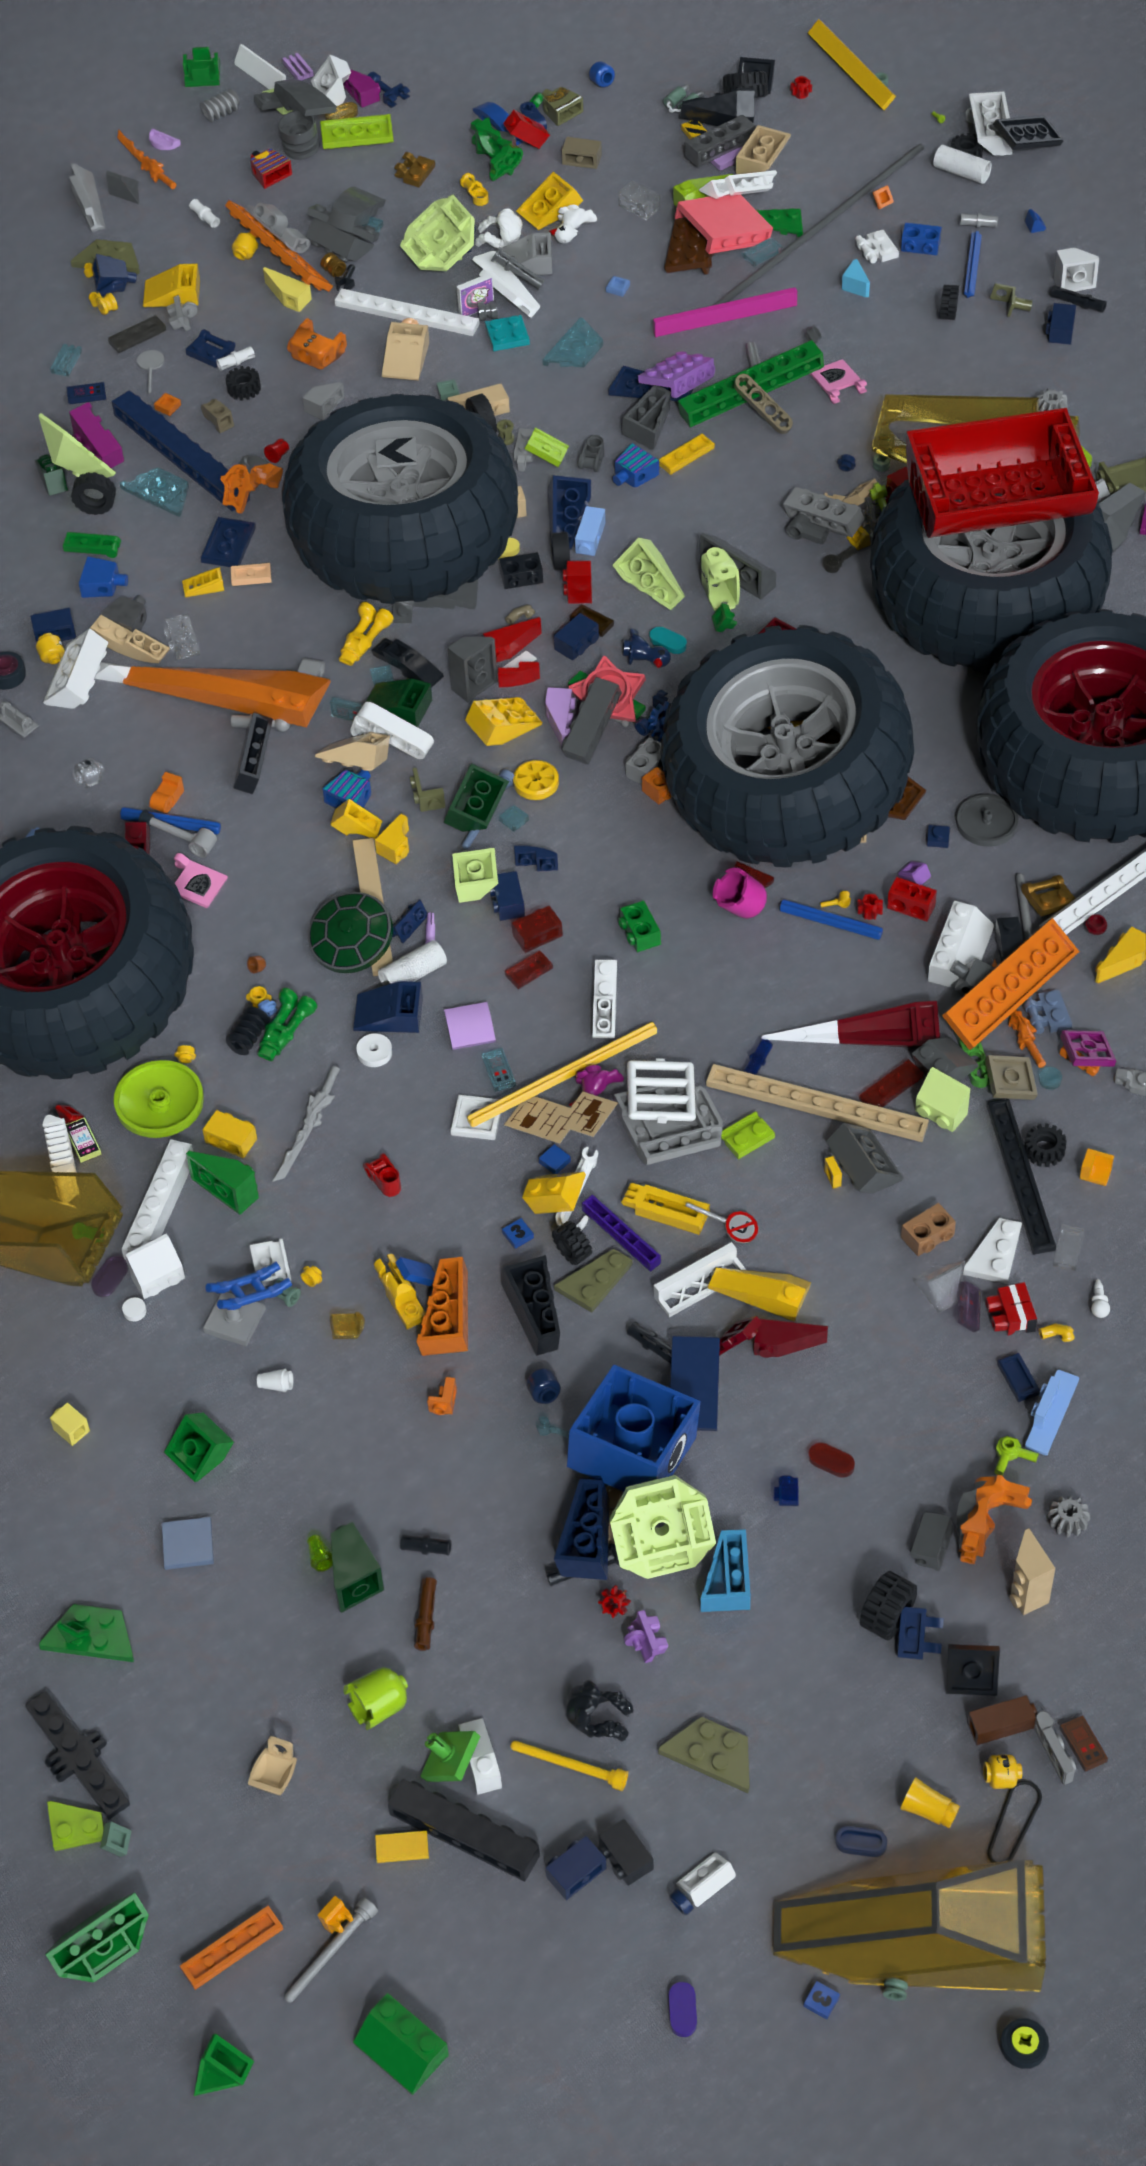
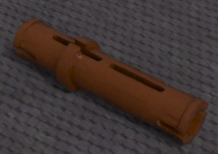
M425 1577V1579L421 1580L418 1618L414 1625L416 1628L414 1647L420 1651L430 1649L431 1633L435 1625L433 1612L437 1580L431 1577Z

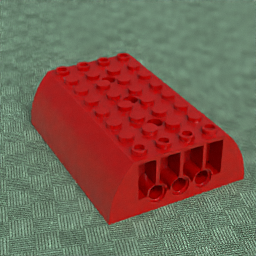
M1067 408L906 432L909 483L928 538L1088 515L1096 507L1099 491Z

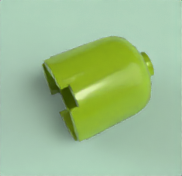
M381 1667L346 1684L343 1692L344 1695L349 1693L351 1702L347 1705L356 1721L360 1725L365 1723L366 1730H369L405 1707L408 1685L402 1675L398 1676L395 1671Z

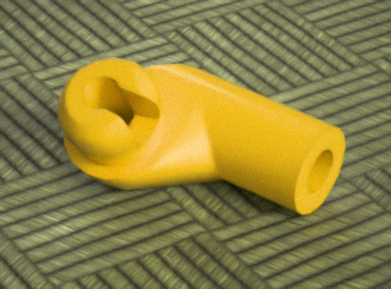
M1055 1323L1038 1329L1042 1340L1056 1335H1061L1063 1342H1069L1075 1338L1073 1328L1067 1325Z

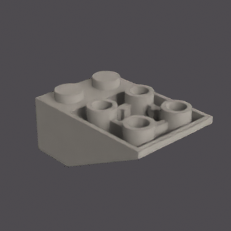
M532 233L502 247L504 252L510 256H515L518 263L534 274H552L551 233Z

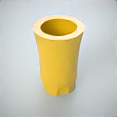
M915 1777L900 1810L913 1813L937 1825L942 1824L950 1828L960 1806L951 1802L952 1799L940 1794Z

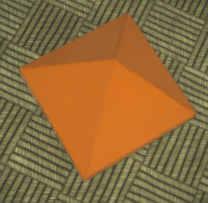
M888 185L872 192L878 209L894 202Z

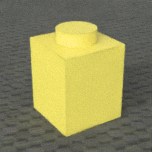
M68 1402L63 1407L56 1409L50 1417L53 1430L71 1446L75 1445L90 1431L87 1419Z

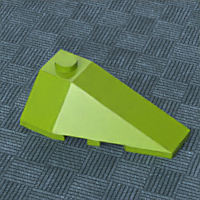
M733 174L690 179L673 187V204L677 207L680 201L709 197V195L700 192L699 189L711 180L724 179Z

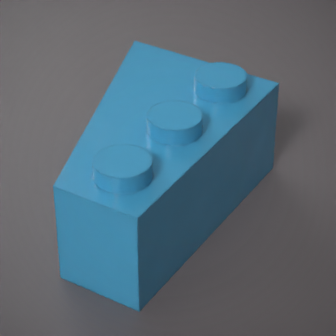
M746 1529L721 1530L706 1585L701 1595V1612L750 1610L751 1594Z

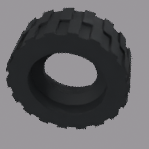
M481 393L467 398L465 403L466 410L482 416L496 433V418L486 396Z
M95 472L81 474L75 479L73 484L72 502L76 508L86 512V514H104L113 507L116 487H114V483L108 477L102 474L100 475ZM96 489L103 493V497L100 499L90 498L84 494V490Z

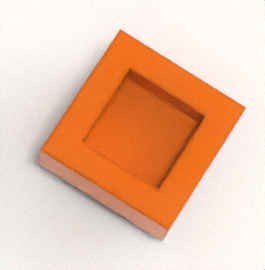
M164 393L154 403L155 410L171 416L181 406L180 399Z

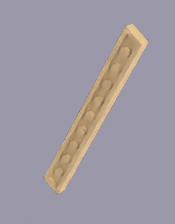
M713 1064L706 1081L707 1087L923 1142L929 1123L928 1119L716 1064Z

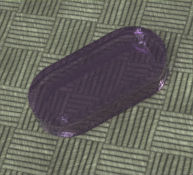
M110 1257L100 1268L91 1282L95 1295L107 1297L115 1291L128 1272L127 1262L123 1257Z

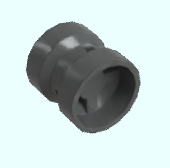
M496 300L490 301L487 304L477 302L479 321H485L487 318L492 320L498 319Z

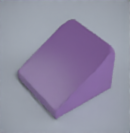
M910 861L898 873V876L922 885L931 877L926 863Z

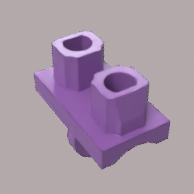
M645 1610L638 1611L637 1618L627 1628L629 1633L624 1637V1642L627 1646H634L636 1651L640 1650L644 1662L649 1663L653 1661L656 1655L665 1653L668 1643L665 1637L654 1636V1633H657L660 1629L658 1617L647 1616Z

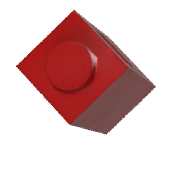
M513 110L503 123L510 134L538 149L541 148L550 136L542 124L516 110Z

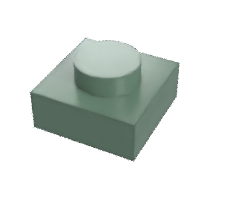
M455 379L436 383L441 400H448V397L459 395Z
M114 1822L106 1823L100 1848L119 1857L127 1855L131 1830Z

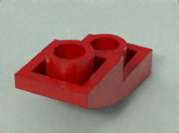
M519 662V668H498L499 688L520 686L540 679L539 662Z

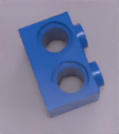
M905 223L901 251L938 255L942 227Z

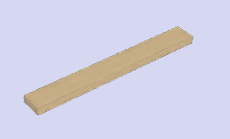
M374 839L353 840L360 892L376 897L384 905ZM390 946L381 959L372 965L373 976H378L379 969L393 962Z

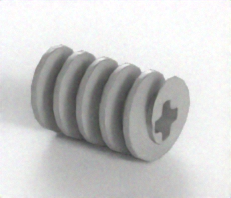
M229 89L228 92L224 91L222 94L210 98V100H205L204 103L201 102L200 108L204 116L213 123L214 117L219 120L220 115L222 117L226 116V112L230 115L232 109L235 112L238 111L239 98L233 89Z

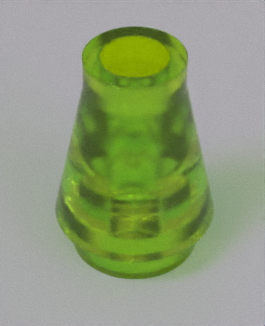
M320 1535L309 1537L307 1543L311 1566L318 1572L329 1570L333 1566L331 1551L322 1541Z

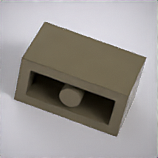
M566 137L562 148V165L597 169L602 157V142Z

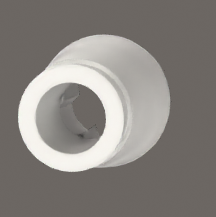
M281 1369L258 1374L257 1386L258 1388L286 1392L293 1388L292 1371Z

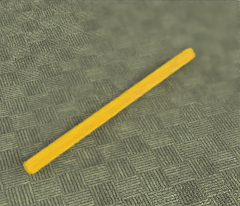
M653 1022L641 1026L467 1116L468 1123L471 1127H475L577 1075L578 1072H582L586 1067L596 1065L655 1035L657 1027Z

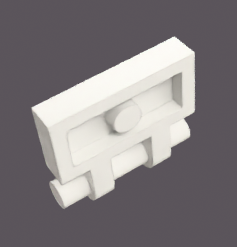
M884 230L869 233L866 239L862 238L861 235L855 238L857 247L864 252V257L871 263H875L877 258L881 262H885L899 257V251Z

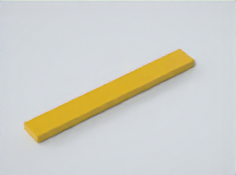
M818 19L808 34L883 110H886L896 97L895 94Z

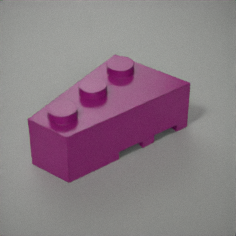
M89 402L69 411L74 433L72 437L110 468L124 462L122 447L109 429L105 431L101 426L100 422H102V419L99 415L96 417L93 415L92 406Z

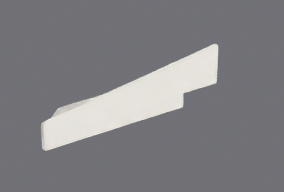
M490 251L475 256L472 260L483 269L479 275L483 276L490 273L493 279V287L532 318L540 308V305L512 271H505L504 267L499 263L491 261L496 252Z

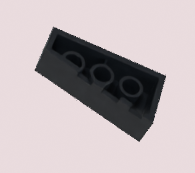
M546 1255L503 1267L501 1285L536 1356L558 1350L560 1328L554 1306V1295L551 1289Z

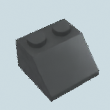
M950 1037L930 1039L912 1053L917 1068L926 1076L930 1069L934 1067L960 1082L979 1067L978 1063Z

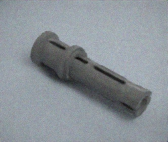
M502 247L498 248L491 259L492 262L496 261L503 266L505 271H512L537 290L545 281L518 263L515 256H510L504 252Z

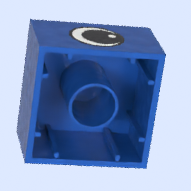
M613 1365L569 1431L567 1467L593 1479L603 1480V1483L623 1492L628 1486L672 1476L696 1439L701 1401L617 1365Z

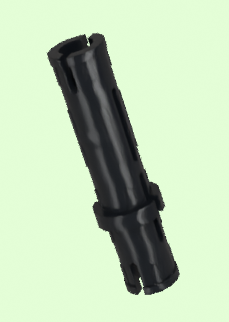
M1056 285L1051 290V297L1080 305L1083 309L1090 308L1103 313L1107 306V301L1094 298L1090 294L1084 295Z
M636 1322L632 1323L627 1331V1335L643 1344L642 1347L644 1349H650L671 1364L672 1357L663 1352L662 1349L672 1354V1347L657 1338L658 1335L656 1333H650ZM643 1336L656 1343V1346L644 1339Z

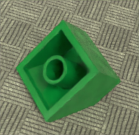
M204 1412L185 1414L164 1453L194 1482H198L224 1461L234 1441Z

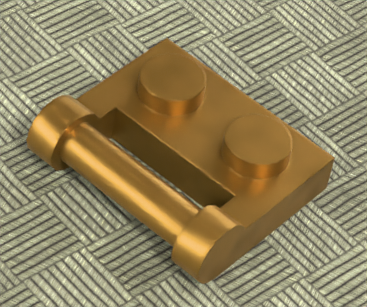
M1055 875L1051 879L1033 884L1028 882L1022 884L1021 887L1023 895L1040 917L1056 913L1076 899L1064 884V879L1061 875ZM1051 887L1055 888V890L1040 894L1035 893L1036 891L1048 889Z

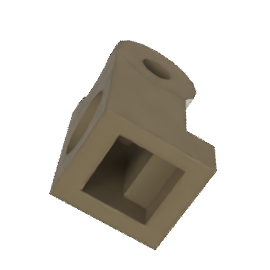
M212 399L210 402L201 405L204 417L216 426V430L219 433L234 427L231 410L220 401Z

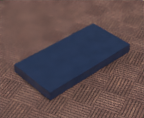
M672 1336L671 1389L701 1401L697 1431H717L720 1338Z

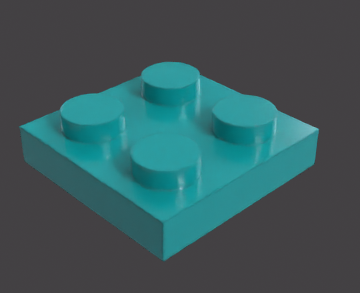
M521 315L485 321V328L493 351L530 345V339Z

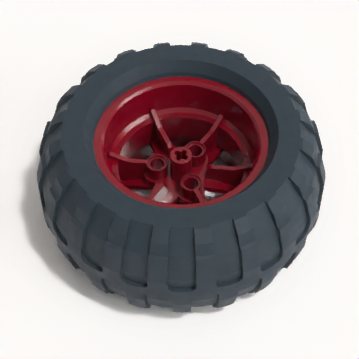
M1098 609L1096 613L1081 614L1076 611L1064 614L1055 622L1048 620L1040 622L1029 629L1026 636L1018 637L1004 649L998 663H994L983 684L977 716V747L983 766L986 767L990 783L1002 798L1009 800L1010 807L1025 820H1036L1039 822V826L1049 833L1056 835L1062 832L1075 836L1076 841L1089 843L1090 839H1109L1110 843H1122L1135 835L1146 838V616L1132 613L1130 616L1112 613V610ZM1124 742L1133 743V744L1125 745Z
M70 826L64 831H55L54 828L50 827L35 830V835L20 840L12 837L2 842L3 848L0 849V1064L7 1066L13 1072L22 1076L37 1077L39 1075H48L52 1079L61 1080L72 1078L74 1074L86 1071L90 1074L107 1070L106 1065L122 1057H125L126 1060L132 1058L141 1051L140 1046L151 1037L156 1038L167 1027L169 1016L184 1001L188 975L192 974L194 947L191 941V920L178 888L165 874L162 866L141 848L136 849L125 838L111 832L95 833L91 828ZM81 922H97V924L81 933ZM52 929V931L48 935L44 934L45 932ZM111 946L99 962L92 958L91 954ZM24 950L31 953L30 959L15 966ZM47 980L50 982V986L37 987Z

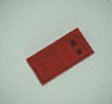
M538 951L506 970L505 976L517 989H520L553 969V963L541 951Z

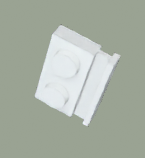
M279 1239L278 1242L268 1241L250 1245L255 1272L274 1262H277L281 1268L272 1274L271 1277L261 1281L264 1287L273 1285L278 1278H289L291 1281L283 1239Z

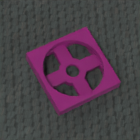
M1062 1030L1060 1037L1073 1066H1115L1116 1059L1104 1031ZM1075 1039H1081V1043L1072 1041ZM1085 1045H1089L1093 1049H1088L1085 1047ZM1076 1051H1083L1087 1053L1088 1057L1078 1056ZM1105 1051L1106 1057H1098L1096 1052Z

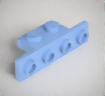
M1057 1370L1055 1376H1051L1048 1384L1044 1383L1039 1394V1397H1042L1040 1403L1035 1402L1031 1412V1416L1034 1417V1423L1025 1444L1026 1449L1045 1456L1048 1455L1078 1385V1376Z

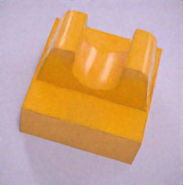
M336 1896L317 1915L325 1930L331 1934L334 1931L338 1933L344 1931L341 1924L345 1919L349 1922L353 1921L350 1911L345 1907L343 1901Z

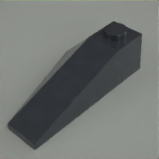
M754 88L731 89L729 93L721 94L719 92L709 98L702 96L682 101L680 118L720 126L736 117L744 115L753 123Z

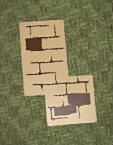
M582 1092L572 1107L569 1108L534 1096L520 1103L504 1125L560 1144L570 1130L594 1137L618 1103Z

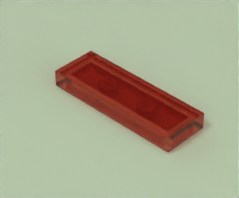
M907 1060L860 1094L859 1100L866 1104L884 1107L922 1079L924 1073L910 1060Z

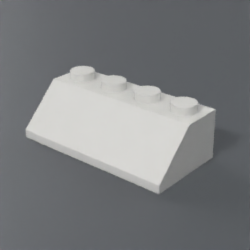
M1005 92L969 94L978 143L994 156L1012 155L1013 150L993 125L996 119L1010 118Z
M90 628L66 645L65 654L59 662L43 703L49 706L71 709L76 708L80 704H85L89 698L88 692L95 683L94 677L101 667L100 662L107 653L106 647L108 642Z
M958 901L953 902L929 965L928 982L955 988L959 977L950 971L956 961H960L967 965L974 959L982 961L994 930V924L976 906Z

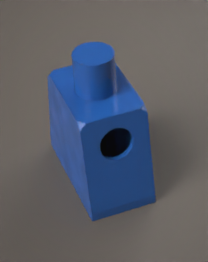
M87 557L79 581L81 597H112L117 586L128 585V575L119 574L117 563Z

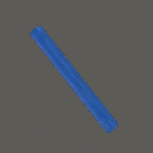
M979 231L972 232L970 238L964 295L967 298L975 295L982 238Z
M123 807L120 811V817L122 820L138 822L143 810ZM148 811L156 819L180 829L198 832L199 829L206 828L216 835L221 830V823Z
M785 899L780 904L781 912L877 940H880L883 934V928Z

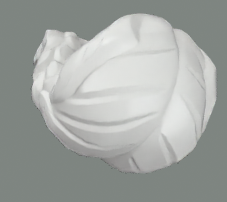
M503 209L498 213L497 218L488 216L487 219L479 224L478 230L480 235L475 239V245L479 247L484 243H488L495 248H499L519 240L523 225L522 220L511 209ZM490 225H495L500 228L501 239L491 235L488 231L484 234L481 233Z

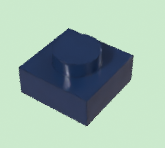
M929 825L927 847L948 848L950 826Z

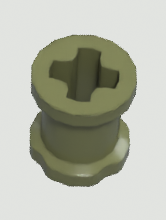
M507 419L497 423V430L499 431L498 437L501 436L502 439L505 437V445H510L514 442V435L512 434L514 424Z

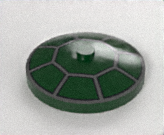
M362 892L340 894L324 903L313 916L308 930L309 947L317 961L331 971L338 973L362 971L380 960L390 946L393 936L392 919L383 903L372 895Z

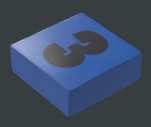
M522 1218L502 1229V1234L515 1249L534 1238V1233Z
M816 1981L804 2002V2007L828 2019L840 1998V1994Z

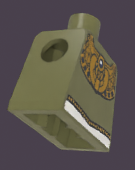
M559 87L554 91L545 89L542 93L544 95L543 110L557 126L584 112L583 97L564 87Z

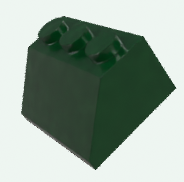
M471 764L448 810L444 823L462 832L487 829L509 781Z

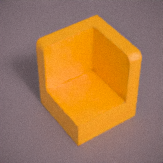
M1088 1148L1082 1163L1080 1179L1106 1186L1112 1171L1114 1156Z

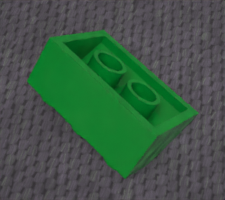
M388 1993L369 2012L353 2041L357 2048L412 2095L449 2055L447 2043Z

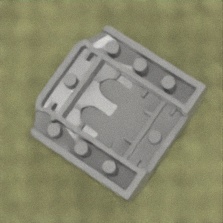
M646 1086L636 1089L637 1094L686 1095V1087ZM695 1086L696 1118L694 1121L657 1123V1120H632L628 1117V1091L614 1094V1102L618 1103L616 1105L617 1115L641 1162L645 1165L719 1147L721 1144L723 1121L709 1094L702 1086ZM637 1103V1111L687 1112L686 1104Z

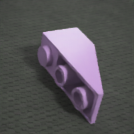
M548 687L545 701L546 717L562 747L565 737H568L571 732L569 725L572 724L574 719V713H571V711L576 708V698L572 697V689Z

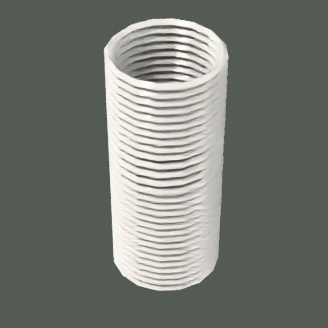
M941 145L937 149L933 161L934 167L981 184L985 183L988 179L992 166L991 161L945 145Z
M432 940L379 969L378 976L383 986L399 981L415 982L447 963V958L439 943Z

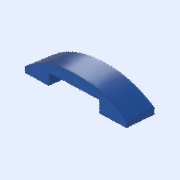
M486 102L473 108V112L481 120L488 117L491 124L498 131L509 132L503 124L509 114L502 107L493 102ZM515 137V138H516V145H519V144L525 142V141H523V140H521V139Z

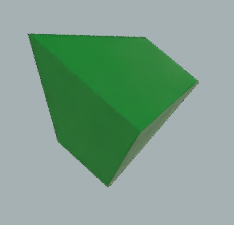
M213 2034L201 2057L194 2096L243 2086L254 2060L217 2034Z

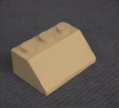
M757 125L736 156V174L765 172L768 170L790 139L791 134Z
M1030 1529L1025 1530L1016 1559L1015 1571L1013 1572L1014 1577L1010 1595L1011 1603L1016 1609L1019 1608L1023 1615L1049 1603L1055 1573L1054 1565Z

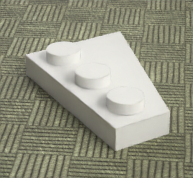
M999 1218L962 1269V1275L1008 1284L1022 1223Z

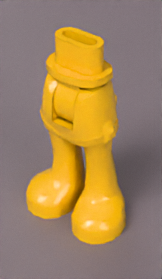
M362 602L359 605L358 614L360 621L356 628L346 636V641L339 657L340 662L352 666L355 661L360 660V657L372 646L374 638L383 629L392 624L394 618L388 610L381 608L376 614L375 608L370 603ZM373 623L368 633L364 635L363 633L366 631L369 625Z

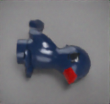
M630 629L631 636L629 640H624L623 656H629L628 665H631L633 660H647L657 668H662L669 664L671 655L668 649L663 646L650 647L639 636V632L636 629Z

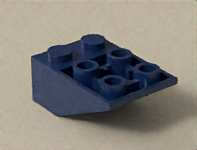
M399 981L359 993L357 995L353 1030L419 1033L423 1002L421 982Z

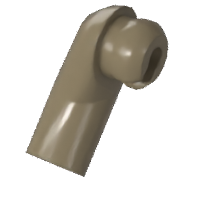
M523 605L515 608L505 618V621L509 625H513L523 614L528 619L535 614V610L531 608V605Z

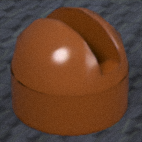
M257 955L249 957L247 961L249 971L253 974L262 972L266 967L265 959Z

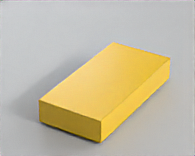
M427 1831L375 1835L377 1863L429 1859Z

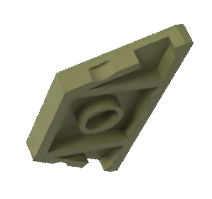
M96 239L71 260L72 267L84 268L86 263H92L93 265L96 254L110 256L125 261L127 271L140 274L132 243Z
M700 1717L661 1745L658 1750L659 1754L745 1793H748L750 1790L748 1737L704 1717Z

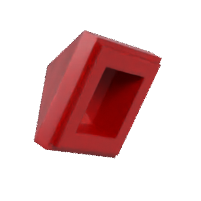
M56 1105L55 1107L61 1119L64 1118L65 1124L84 1118L81 1113L71 1106Z

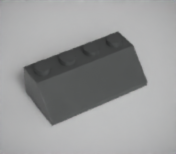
M707 533L700 534V563L702 555L710 548L724 549L739 570L740 587L762 599L776 587L777 572L772 568H768L717 536Z

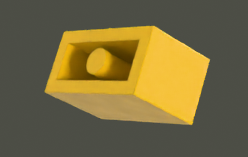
M218 1110L214 1112L202 1129L205 1143L243 1159L257 1140L256 1129L252 1123L239 1120L229 1113H223Z

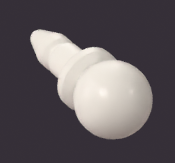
M1097 1279L1094 1285L1095 1296L1091 1299V1311L1094 1316L1104 1318L1110 1312L1108 1297L1104 1295L1103 1285Z

